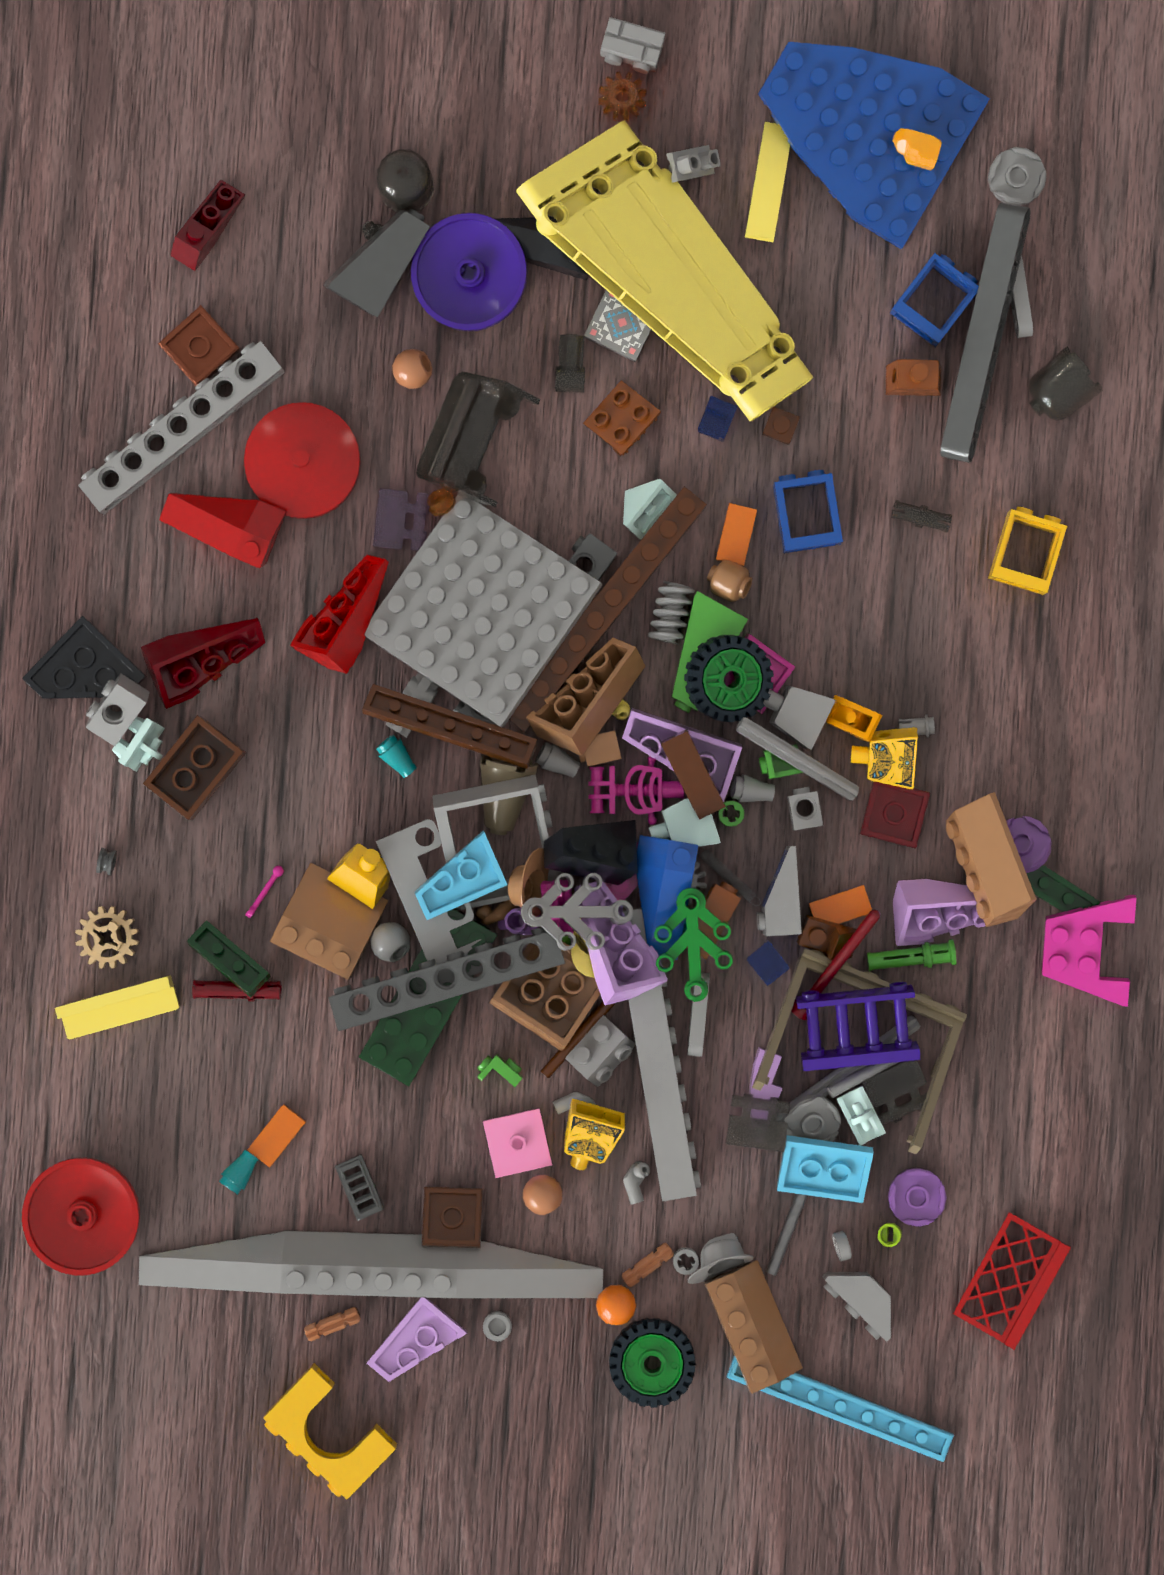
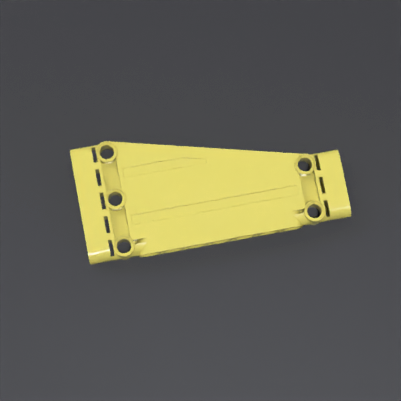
M625 120L524 182L516 192L536 218L538 231L715 384L723 394L731 396L750 422L813 379V375L794 351L793 339L788 334L779 331L780 323L775 313L678 182L672 183V173L665 168L660 169L657 164L655 151L641 143ZM636 160L641 161L645 167L639 165ZM593 188L598 189L601 194H597ZM548 216L554 217L557 223L551 221ZM774 346L780 349L781 354L775 351ZM731 375L735 376L739 383L734 382Z

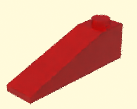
M169 493L159 520L233 558L260 569L267 564L287 511L257 499L247 500L231 497L222 498Z
M366 555L344 578V586L333 597L329 595L323 601L326 606L315 617L311 614L304 621L290 646L328 669L347 674L362 650L366 637L365 632L371 621L389 562L384 558Z

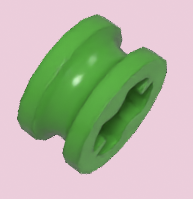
M736 801L724 802L726 807L718 810L719 820L726 826H737L744 818L743 807ZM728 805H733L734 810L739 811V817H734L736 820L734 822H729L728 817H723V810H728Z

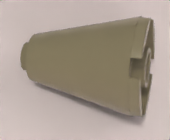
M482 754L480 758L482 785L536 775L538 763L532 764L533 760H531L528 769ZM527 795L484 803V825L490 828L489 832L496 835H507V831H512Z

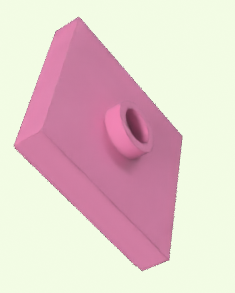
M540 1108L483 1120L495 1178L552 1166Z

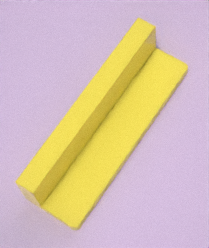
M169 975L55 1008L57 1018H62L67 1038L74 1039L177 1010L180 1006L172 977Z

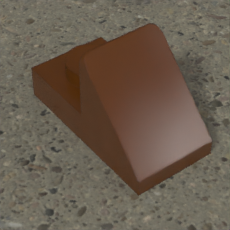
M806 915L801 928L802 934H799L797 943L800 946L825 952L829 960H833L856 929Z

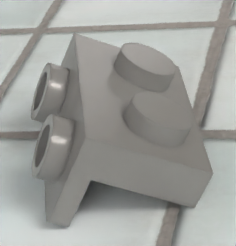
M603 1015L565 1059L588 1081L599 1087L602 1083L608 1081L612 1076L613 1070L631 1055L636 1043Z

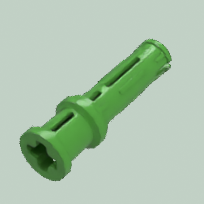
M949 939L948 943L931 945L929 942H924V944H921V947L874 953L867 952L869 971L920 964L927 968H932L933 964H957L953 939Z

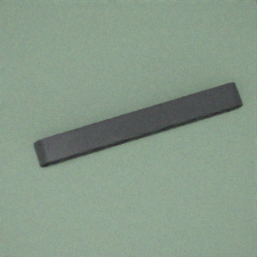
M1006 203L998 205L943 435L941 457L970 463L974 457L1029 226L1031 211L1028 207Z

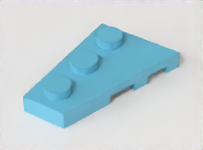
M484 830L415 891L416 898L426 920L508 885Z

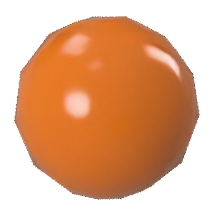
M622 1285L606 1287L598 1295L596 1302L599 1317L605 1323L611 1325L627 1323L634 1316L637 1305L634 1294Z

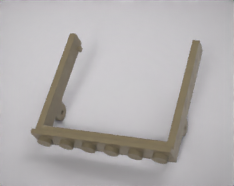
M804 949L798 959L752 1086L756 1090L760 1091L764 1084L767 1085L770 1078L767 1076L806 968L822 974L832 961L818 950ZM845 962L833 978L858 990L889 987L890 984L879 979L872 972H862L852 968L847 962ZM915 993V998H905L906 1009L947 1025L949 1030L941 1054L937 1057L931 1070L930 1077H932L914 1134L913 1136L909 1135L906 1141L910 1143L908 1151L917 1154L923 1146L963 1022L967 1017V1014L960 1012L957 1007L949 1004L943 1005L933 1001L930 996L921 993ZM885 1000L894 1004V1000Z

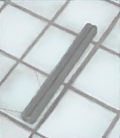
M743 717L738 722L736 731L847 800L853 801L857 797L859 787L750 719Z

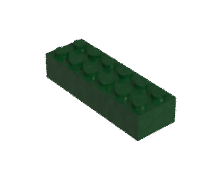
M455 908L447 911L449 917L453 920H461L465 917V914L457 911ZM474 919L450 930L457 949L480 940L471 946L472 949L468 952V955L476 953L474 948L476 946L489 942L493 944L498 933ZM422 949L408 973L419 970L418 964L427 961ZM476 960L468 962L466 966L467 973L470 971L471 965L480 966L481 963ZM415 977L410 982V988L414 993L421 994L426 990V982L420 977ZM445 982V983H443V985H451V984H452V983H450V982ZM397 991L396 994L394 995V997H393V999L391 1000V1002H394V1001L397 1000V998H398V991ZM462 995L380 1019L359 1058L403 1084L410 1086Z

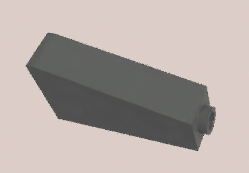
M411 208L409 212L399 210L325 281L323 286L370 315L378 317L430 227L423 222L425 217Z

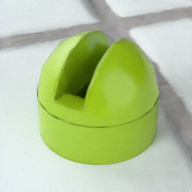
M886 1223L878 1230V1240L883 1246L893 1247L902 1238L901 1229L894 1223ZM889 1227L893 1228V1241H888Z

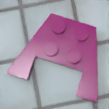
M1128 895L1123 899L1100 902L1099 905L1084 909L1080 907L1046 916L1042 975L1118 1005L1128 1007L1129 978L1100 977L1099 974L1103 923L1135 924L1136 895Z

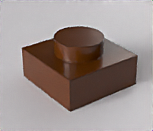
M773 407L762 435L789 445L800 417Z

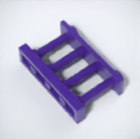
M893 982L889 984V987L823 994H819V991L811 990L802 992V996H796L797 1008H806L810 1046L807 1052H801L803 1071L921 1060L917 1041H912L908 1035L905 998H915L913 986L907 985L906 982ZM894 1000L897 1040L894 1043L883 1044L879 1040L876 1001ZM847 1004H865L868 1038L865 1046L854 1047V1045L850 1044ZM835 1005L839 1045L836 1046V1049L824 1050L821 1047L818 1007Z

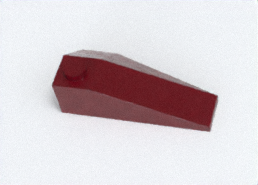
M258 618L169 635L142 646L141 650L162 703L168 709L195 697L200 693V687L211 679L216 681L222 676L221 671L232 663L238 664L265 644V639Z

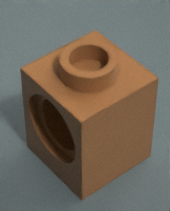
M615 730L597 734L583 756L579 755L580 762L586 761L587 767L621 760Z

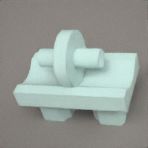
M137 716L128 728L135 733L132 741L128 743L121 738L112 749L120 758L118 760L119 763L137 772L141 764L143 763L147 766L152 757L158 760L162 759L163 755L157 750L163 741L158 738L165 728L148 718L143 719Z
M862 1085L836 1098L860 1146L886 1133Z

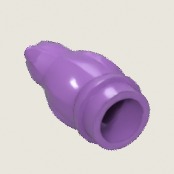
M521 907L512 909L507 913L504 920L498 921V928L500 930H509L513 934L530 935L532 934L531 930L539 928L531 927L523 921Z

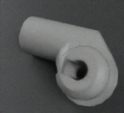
M580 1092L570 1093L552 1102L558 1115L570 1110L572 1098L596 1105L592 1098Z
M641 1161L633 1163L623 1178L631 1205L644 1201L640 1184L649 1175L650 1167Z

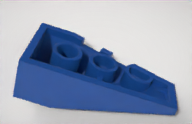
M640 835L637 847L638 873L636 875L645 935L648 946L652 945L658 955L666 953L683 933L685 919L672 931V937L668 942L660 943L654 936L656 927L664 924L678 909L676 901L679 893L686 888H691L698 845ZM689 898L685 901V903H686L687 906H688ZM660 929L658 935L661 938H667L669 932L666 929Z

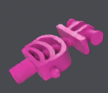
M651 756L647 758L648 766L637 765L632 767L626 776L625 783L620 785L615 784V766H609V781H603L604 767H589V770H591V781L588 782V786H594V794L588 795V799H591L590 813H605V810H603V799H609V814H615V797L624 796L631 812L637 815L648 814V823L655 825L657 819L654 812L662 810V798H684V789L679 781H662V769L654 767L656 759ZM641 770L642 773L639 776L638 785L637 783L635 785L634 783L632 785L629 784L631 776L636 771ZM652 772L649 783L643 784L646 773ZM600 786H609V794H600ZM631 795L633 797L634 795L638 796L642 809H637L632 805L630 801ZM643 796H649L652 808H648L645 805Z

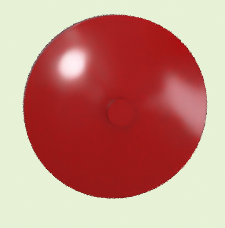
M306 402L283 405L265 415L252 430L244 454L246 477L255 495L264 502L286 510V517L296 519L316 518L330 513L339 507L353 491L358 480L361 464L357 440L347 423L332 410L321 405Z
M87 1157L63 1160L42 1172L30 1186L22 1208V1227L31 1250L47 1266L69 1275H91L113 1266L131 1248L140 1224L138 1198L128 1179L112 1165Z

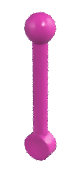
M275 866L273 868V875L245 916L248 918L253 916L276 879L283 875L284 869L282 866Z

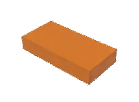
M729 503L716 555L717 561L730 560L744 566L757 509Z
M864 885L808 903L813 917L837 924L867 915L872 910Z
M283 1104L247 1150L270 1168L307 1121Z

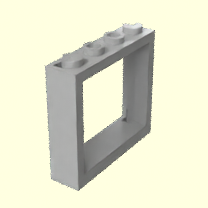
M536 775L433 795V807L446 863L457 854L448 811L531 794L541 845L544 848V841L550 837L547 828L553 827L550 811H543L542 802L547 801L544 784L538 785ZM549 869L547 881L555 880L562 872ZM508 885L470 901L471 908L510 900ZM463 904L459 907H456L457 911L466 909V907Z

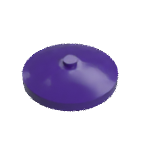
M457 214L433 225L422 239L413 255L411 263L412 286L421 306L439 323L461 331L483 330L503 321L519 304L527 283V262L519 241L505 225L482 214Z

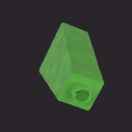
M699 591L696 592L693 598L671 696L672 699L676 700L674 706L686 713H690L691 709L696 712L698 711L695 704L689 699L690 695L686 692L685 688L687 681L684 680V674H687L688 671L686 669L687 662H690L692 659L690 657L693 651L696 652L698 650L697 647L701 643H706L707 639L712 637H718L719 635L739 636L748 620Z

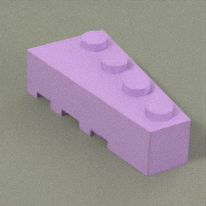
M632 708L622 739L673 770L661 746V741L688 729L724 802L742 750V744Z

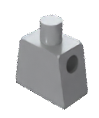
M786 686L782 695L769 689L768 693L771 694L769 700H764L763 702L765 707L774 711L769 723L801 747L812 750L836 700L793 686Z

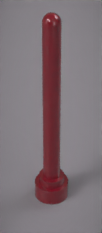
M874 909L868 913L809 991H819V994L824 991L880 919V912ZM795 999L791 1010L792 1013L802 1020H807L806 1008L798 1009Z

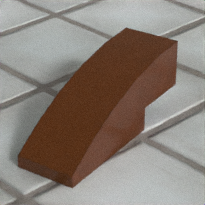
M688 729L661 741V746L699 820L725 808L726 806Z

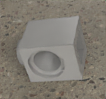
M810 787L793 789V795L787 796L792 830L823 826L817 791L810 792ZM801 800H808L812 805V812L806 817L799 815L796 809L798 802Z

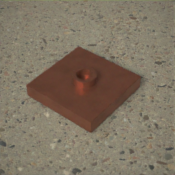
M201 305L158 343L195 386L212 376L224 363L241 350Z

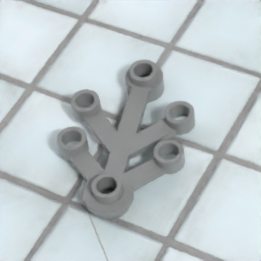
M562 873L557 876L554 885L541 898H530L523 904L521 908L523 921L531 927L541 926L557 941V946L564 951L570 950L575 946L576 937L571 932H563L551 918H562L585 940L586 946L590 950H598L605 943L603 934L597 931L593 932L580 918H609L614 924L622 925L633 917V907L625 900H618L610 906H579L591 892L598 890L602 886V878L597 873L587 875L583 879V884L563 906L550 905L561 892H566L573 887L574 879L568 873ZM562 877L568 880V887L566 888L560 885V878ZM592 877L597 881L596 887L589 885V878ZM620 906L624 907L627 911L624 917L618 913ZM533 907H538L541 910L540 917H535L532 914ZM563 936L570 938V946H565L562 943ZM592 936L598 937V946H594L591 943Z

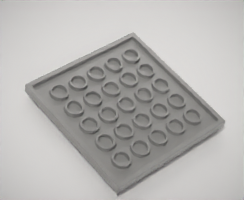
M460 491L372 616L365 636L496 725L504 728L598 593L602 584Z

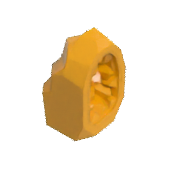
M900 128L895 132L892 141L897 152L903 155L906 163L930 171L934 169L942 144L940 139Z

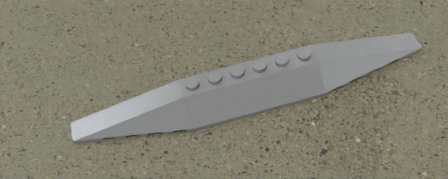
M285 1230L266 1235H256L248 1238L140 1255L139 1285L315 1295L423 1298H598V1295L603 1291V1268L496 1245L487 1241H481L480 1248L422 1246V1234Z

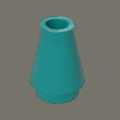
M394 734L376 748L379 752L378 757L396 770L403 778H406L417 768L401 738L397 739Z
M244 1150L221 1173L222 1178L219 1182L238 1195L242 1189L245 1190L255 1164L259 1159Z

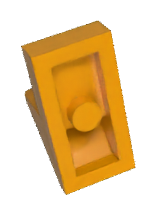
M835 695L833 699L836 701L826 723L850 733L859 740L870 742L883 715Z

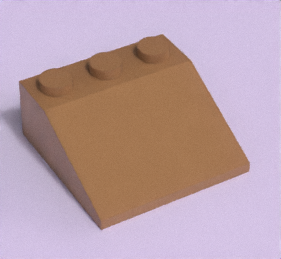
M310 863L285 909L270 942L349 980L389 900L381 897L374 909H371L327 880L331 872Z
M529 943L523 951V956L528 960H534L540 954L538 946L533 943ZM571 949L567 951L562 950L565 964L502 982L489 1002L560 1051L567 1046L600 995L595 978L583 975L573 964Z

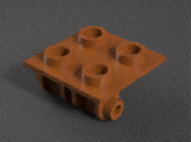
M621 380L583 424L613 447V450L618 455L622 456L629 452L628 449L636 440H640V436L646 433L645 430L652 422L658 420L657 417L661 411Z

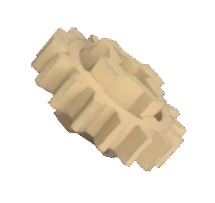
M104 906L98 908V914L92 910L88 912L89 921L86 919L79 921L84 928L76 930L75 933L82 936V940L75 943L76 946L84 947L80 955H89L88 963L90 965L99 961V968L103 969L106 963L109 962L112 969L117 966L116 960L125 964L127 963L126 954L130 956L135 955L131 946L138 945L140 942L133 939V935L139 933V929L131 928L135 919L126 920L127 911L122 910L119 914H116V906H111L108 912H106ZM102 918H112L107 926L96 923V921ZM122 926L126 932V941L121 937L120 930ZM111 931L112 934L110 937L113 939L115 943L108 942L104 944L103 941L105 938L101 935L102 933L100 932L105 933ZM89 934H91L94 939L95 945L93 946V948L91 947L89 942ZM112 948L115 951H119L117 955L112 957L103 956L107 949Z

